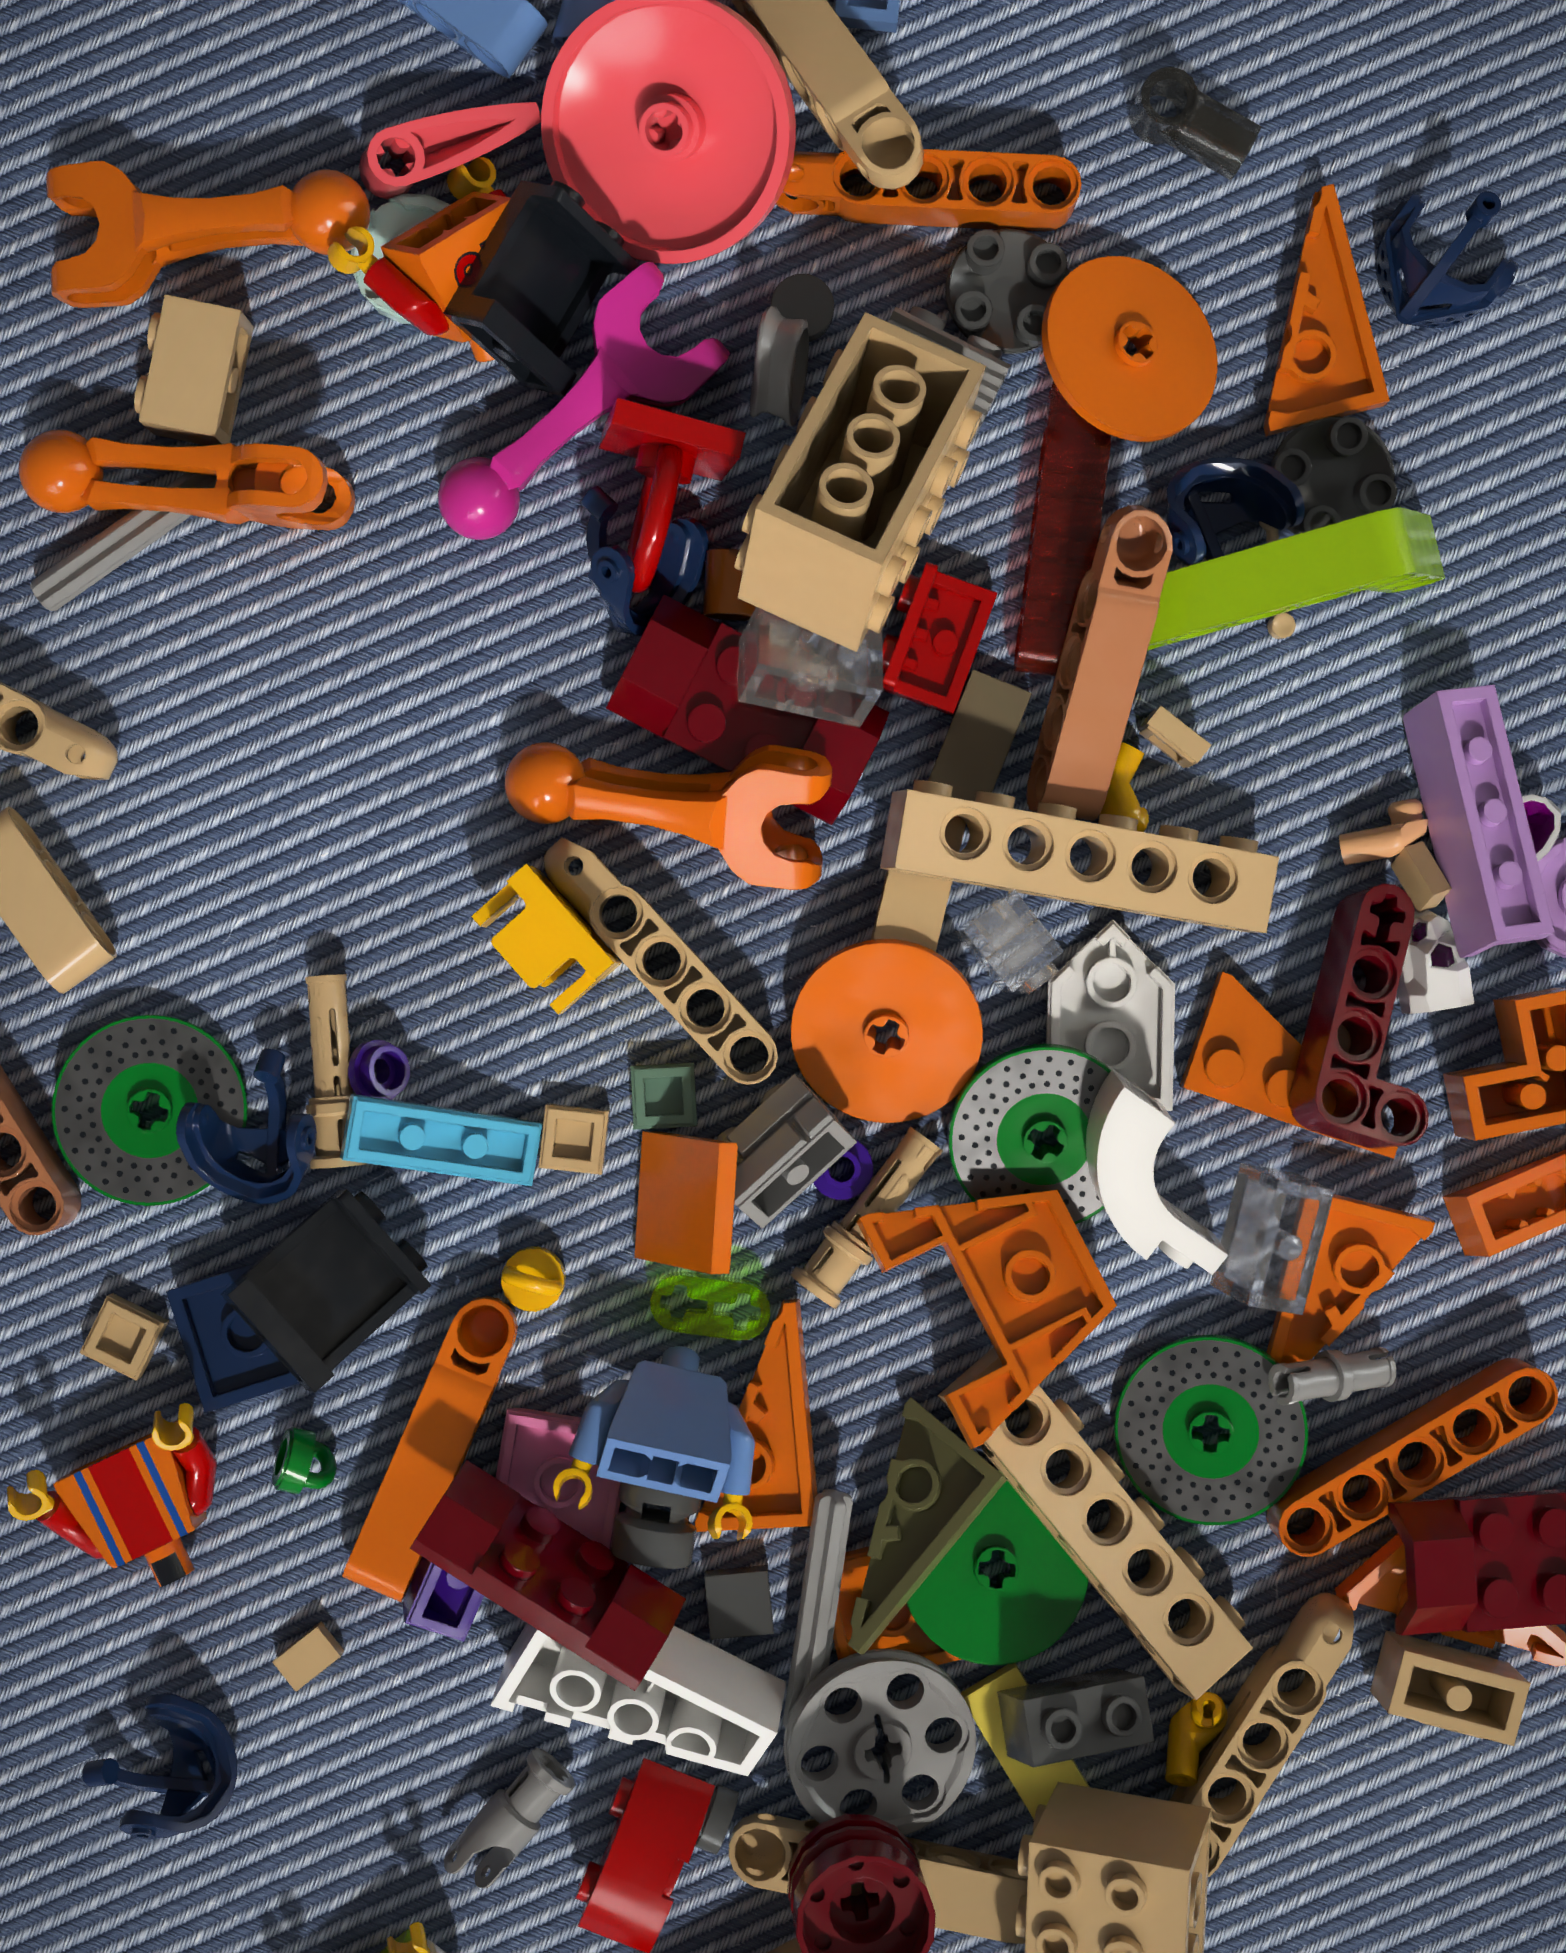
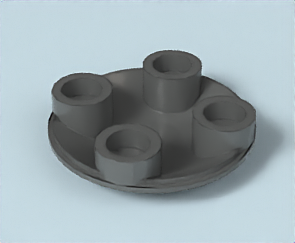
M998 229L976 232L954 258L946 278V303L953 322L967 339L970 335L986 339L999 347L1003 354L1024 353L1042 346V321L1046 304L1056 286L1069 274L1066 255L1058 245L1047 243L1042 238L1026 231Z
M1334 416L1298 426L1281 442L1270 464L1271 467L1291 480L1300 490L1303 497L1305 515L1302 523L1287 528L1294 535L1365 514L1389 509L1397 496L1394 466L1386 445L1372 429L1355 417Z

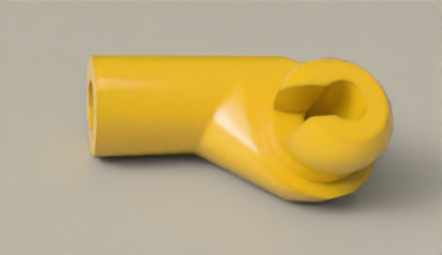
M1122 742L1106 800L1100 814L1137 819L1136 831L1144 832L1149 823V814L1144 807H1140L1139 801L1130 785L1144 753Z
M1205 1692L1197 1700L1192 1699L1171 1718L1165 1772L1167 1782L1184 1787L1193 1786L1197 1783L1199 1752L1221 1733L1228 1719L1225 1703L1217 1694Z

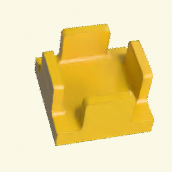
M526 863L507 880L508 884L471 917L480 927H488L518 899L522 898L526 904L525 909L492 938L491 943L531 988H536L539 985L542 987L549 986L576 961L579 962L585 969V973L549 1004L559 1015L568 1010L599 981L605 979L622 962L538 868Z

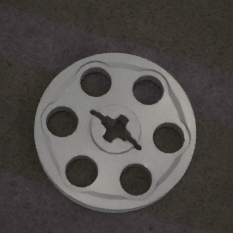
M898 1649L867 1650L864 1655L855 1653L834 1662L817 1674L803 1689L795 1701L786 1723L783 1742L784 1761L799 1801L817 1822L822 1823L846 1814L840 1810L841 1801L844 1796L856 1789H866L872 1792L873 1799L869 1808L860 1814L873 1815L893 1824L905 1836L933 1822L958 1798L966 1785L974 1764L976 1730L972 1714L957 1685L942 1668L925 1657L912 1652ZM906 1673L919 1677V1688L909 1699L897 1701L887 1696L890 1682L898 1675ZM846 1687L858 1693L855 1706L847 1713L835 1715L825 1710L826 1698L836 1689ZM875 1715L883 1734H886L889 1740L885 1743V1752L882 1753L886 1770L885 1774H883V1769L877 1756L874 1755L871 1749L875 1747V1737L878 1736L874 1721ZM945 1717L957 1721V1730L949 1741L942 1744H933L925 1739L926 1731L933 1721ZM815 1746H827L835 1751L832 1763L822 1771L810 1772L801 1767V1760L804 1754ZM923 1774L934 1779L933 1789L925 1798L912 1801L902 1796L903 1787L910 1778Z

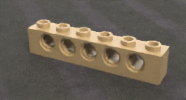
M914 780L913 790L906 789L892 792L880 869L1239 932L1267 933L1279 857L1257 853L1258 841L1220 836L1219 846L1197 842L1198 830L1171 825H1160L1159 835L1136 831L1137 819L1111 814H1100L1098 824L1075 820L1076 808L1052 803H1038L1037 813L1014 809L1015 797L992 792L977 791L975 801L951 797L953 786L925 780ZM954 816L964 820L969 828V841L960 852L951 849L945 838L946 826ZM1016 828L1024 830L1031 842L1030 853L1021 863L1015 861L1008 850L1009 837ZM1079 839L1088 844L1092 854L1090 866L1082 874L1074 869L1070 860L1072 846ZM1140 850L1149 856L1152 864L1150 877L1143 884H1140L1135 879L1132 872V861ZM1201 861L1208 866L1211 872V884L1204 894H1200L1193 883L1194 870Z
M994 1347L938 1395L949 1410L950 1408L944 1398L945 1395L1002 1367V1362ZM1038 1385L1033 1390V1393L1024 1401L1028 1405L1031 1414L1028 1427L1022 1433L1013 1435L1008 1430L1004 1420L984 1444L979 1447L1001 1474L1007 1478L1010 1485L1087 1577L1088 1581L1177 1690L1197 1700L1253 1649L1240 1632L1246 1625L1245 1621L1225 1598L1219 1595L1216 1599H1213L1199 1582L1205 1576V1573L1196 1560L1181 1546L1173 1550L1159 1533L1165 1527V1524L1157 1512L1141 1497L1133 1501L1118 1482L1125 1475L1117 1463L1100 1447L1094 1452L1078 1434L1084 1428V1424L1071 1407L1060 1398L1053 1403ZM1063 1449L1070 1459V1471L1062 1482L1052 1484L1047 1477L1046 1464L1054 1452ZM1104 1499L1110 1508L1109 1523L1102 1531L1092 1533L1087 1524V1513L1095 1502ZM1145 1549L1150 1557V1569L1142 1580L1132 1582L1128 1575L1129 1560L1134 1553ZM1186 1599L1190 1606L1189 1620L1180 1630L1172 1631L1168 1621L1169 1612L1176 1602Z

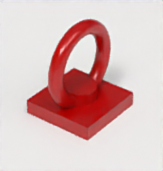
M616 399L604 424L599 449L636 458L634 469L646 476L627 550L635 570L632 592L640 593L645 591L653 580L667 537L679 484H690L693 474L722 481L740 459L746 432L625 399Z

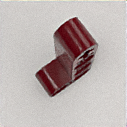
M1381 884L1348 895L1339 902L1335 910L1289 1100L1293 1117L1305 1128L1374 1149L1400 1147L1416 1143L1424 1135L1428 1127L1429 1118L1426 1104L1417 1093L1408 1088L1376 1078L1414 923L1415 909L1412 900L1403 889L1396 885ZM1354 964L1359 965L1364 971L1366 986L1363 991L1354 983L1352 977ZM1340 1024L1346 1027L1351 1037V1047L1348 1053L1341 1048L1337 1039V1031ZM1326 1085L1332 1089L1336 1097V1108L1332 1115L1327 1112L1322 1102V1092ZM1385 1104L1391 1109L1394 1117V1126L1390 1133L1383 1127L1381 1121V1111Z

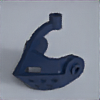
M1414 191L1407 201L1402 199L1389 217V220L1392 222L1380 240L1375 268L1378 285L1387 305L1400 323L1430 328L1455 326L1476 316L1488 307L1497 296L1501 297L1515 279L1513 274L1519 264L1512 259L1507 261L1504 258L1493 268L1483 284L1469 285L1446 274L1477 229L1486 227L1500 211L1501 201L1495 193L1489 191L1480 193L1465 213L1466 224L1434 266L1414 246L1410 234L1411 226L1426 205V203L1420 200L1422 196ZM1399 268L1402 269L1408 293L1401 285ZM1452 304L1447 307H1428L1431 305Z
M1213 457L1193 462L1178 470L1169 481L1167 487V525L1172 535L1173 551L1177 558L1184 565L1188 566L1196 564L1203 559L1208 561L1225 556L1216 534L1242 522H1263L1278 530H1283L1302 523L1305 515L1304 500L1297 486L1275 468L1250 459ZM1199 493H1230L1231 502H1202Z
M595 486L585 494L581 502L582 506L591 513L587 524L586 537L588 555L591 562L588 578L601 595L616 632L642 636L664 594L684 605L689 600L703 571L706 551L709 549V538L703 525L693 517L685 516L672 521L669 525L657 570L648 587L650 592L633 610H630V600L634 594L632 589L635 579L633 562L628 553L621 547L612 544L607 545L608 521L617 511L618 504L601 487Z
M262 1049L253 1073L257 1080L264 1083L267 1092L269 1107L268 1128H237L223 1122L211 1106L196 1102H188L182 1107L176 1124L177 1141L189 1166L204 1181L236 1199L258 1204L278 1203L290 1198L297 1191L305 1171L314 1156L313 1151L317 1134L315 1120L310 1114H292L286 1126V1092L284 1081L280 1075L286 1057L275 1049ZM243 1152L266 1164L265 1173H261L237 1160L238 1153ZM290 1162V1167L282 1173V1166Z
M176 1694L150 1695L145 1701V1718L167 1729L174 1746L170 1777L145 1775L119 1768L117 1761L112 1758L89 1761L85 1764L82 1771L83 1781L88 1787L114 1784L135 1790L166 1793L160 1814L141 1810H129L121 1817L119 1829L122 1832L145 1840L169 1838L206 1826L216 1819L228 1805L237 1780V1756L232 1738L225 1725L210 1709ZM198 1751L204 1752L211 1766L214 1781L207 1779L198 1756ZM208 1796L197 1808L188 1812L201 1799Z

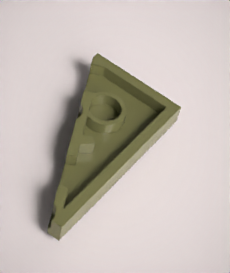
M912 1397L904 1405L902 1416L905 1418L896 1458H891L886 1477L888 1490L884 1501L879 1505L867 1556L871 1558L861 1598L856 1597L850 1621L852 1635L848 1645L862 1655L866 1653L1007 1481L1004 1475L973 1449L970 1450L964 1441Z

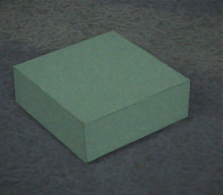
M695 1062L630 1066L634 1130L698 1126Z

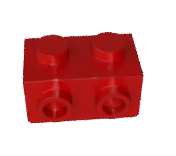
M926 562L921 577L910 574L904 585L896 610L907 614L899 638L890 634L886 635L874 670L885 674L882 682V691L953 716L998 593L938 572V565Z

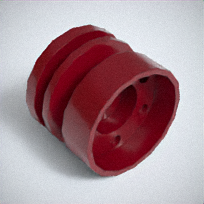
M844 1814L820 1823L800 1841L789 1863L787 1893L793 1914L796 1938L802 1953L929 1952L934 1941L936 1912L913 1845L895 1825L873 1815ZM863 1883L861 1888L862 1894L850 1896L852 1891L851 1885Z

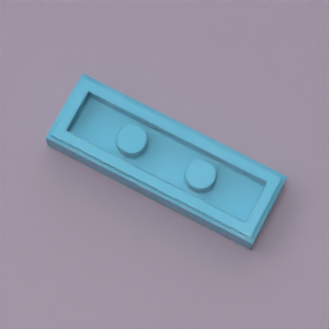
M351 1094L340 1158L346 1161L532 1186L543 1124L538 1121Z

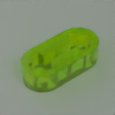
M684 1271L672 1272L662 1277L655 1285L650 1299L651 1312L656 1322L664 1329L678 1333L732 1340H750L760 1335L767 1327L771 1314L770 1300L765 1290L755 1282ZM675 1285L687 1286V1296L689 1298L708 1301L707 1309L687 1308L683 1318L672 1317L671 1306L662 1304L661 1296L672 1295ZM738 1293H746L750 1295L751 1305L761 1308L759 1316H749L746 1326L734 1325V1314L715 1311L714 1303L732 1304L736 1302Z

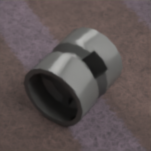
M620 1482L618 1497L626 1505V1510L619 1512L614 1518L609 1548L613 1556L630 1563L655 1568L678 1569L691 1565L697 1529L689 1521V1516L700 1511L702 1500ZM646 1503L657 1506L671 1507V1510L669 1512L660 1509L646 1508Z

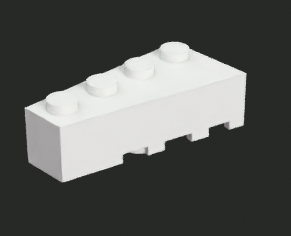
M527 1623L506 1657L490 1706L513 1712L515 1704L545 1711L544 1721L570 1727L571 1720L574 1719L610 1729L609 1739L632 1745L633 1740L647 1739L665 1744L666 1754L748 1776L778 1733L787 1682L673 1626L669 1637L642 1682L634 1691Z

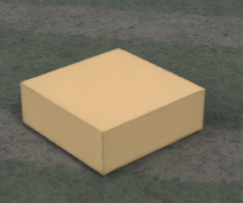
M1162 706L1153 710L1138 728L1140 735L1183 768L1197 764L1211 747L1210 743Z
M547 1103L545 1105L538 1168L602 1175L610 1110Z
M112 1293L106 1297L80 1350V1354L137 1381L142 1378L169 1320Z

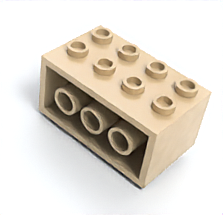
M865 312L844 351L838 349L834 354L825 374L824 387L817 398L812 396L805 406L797 426V435L791 446L785 444L781 449L771 471L770 483L763 495L757 494L747 511L742 531L748 535L739 550L734 565L735 569L743 572L738 599L855 652L858 651L868 630L879 634L894 604L895 597L892 594L898 582L906 583L921 550L917 545L924 533L927 535L932 533L946 501L942 497L948 486L955 488L968 461L970 452L967 449L983 415L982 412L973 409L986 366Z
M1058 1782L1047 1805H1038L1034 1818L1033 1834L1023 1835L1019 1849L1018 1874L1028 1877L1027 1896L1022 1895L1018 1904L1015 1932L1017 1937L1025 1938V1953H1204L1212 1808Z

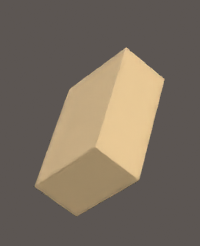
M1424 841L1404 847L1390 865L1404 890L1411 898L1418 913L1437 907L1452 889Z
M321 1621L277 1655L273 1660V1664L296 1692L340 1658L344 1649Z

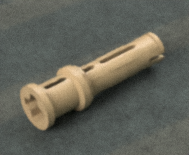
M336 974L305 977L308 987L310 1042L315 1098H309V1105H306V1114H310L314 1118L317 1131L315 1143L316 1156L310 1162V1169L367 1165V1163L346 1161L340 1158L350 1095L353 1094V1088L348 1076V1066L351 1057L345 984L347 975Z
M910 1126L906 1135L872 1178L850 1211L840 1223L834 1220L831 1225L827 1224L823 1230L826 1238L803 1268L795 1267L790 1276L816 1297L836 1309L841 1303L838 1296L859 1266L861 1264L868 1266L873 1260L872 1252L856 1221L870 1213L897 1212L938 1155H941L943 1150Z

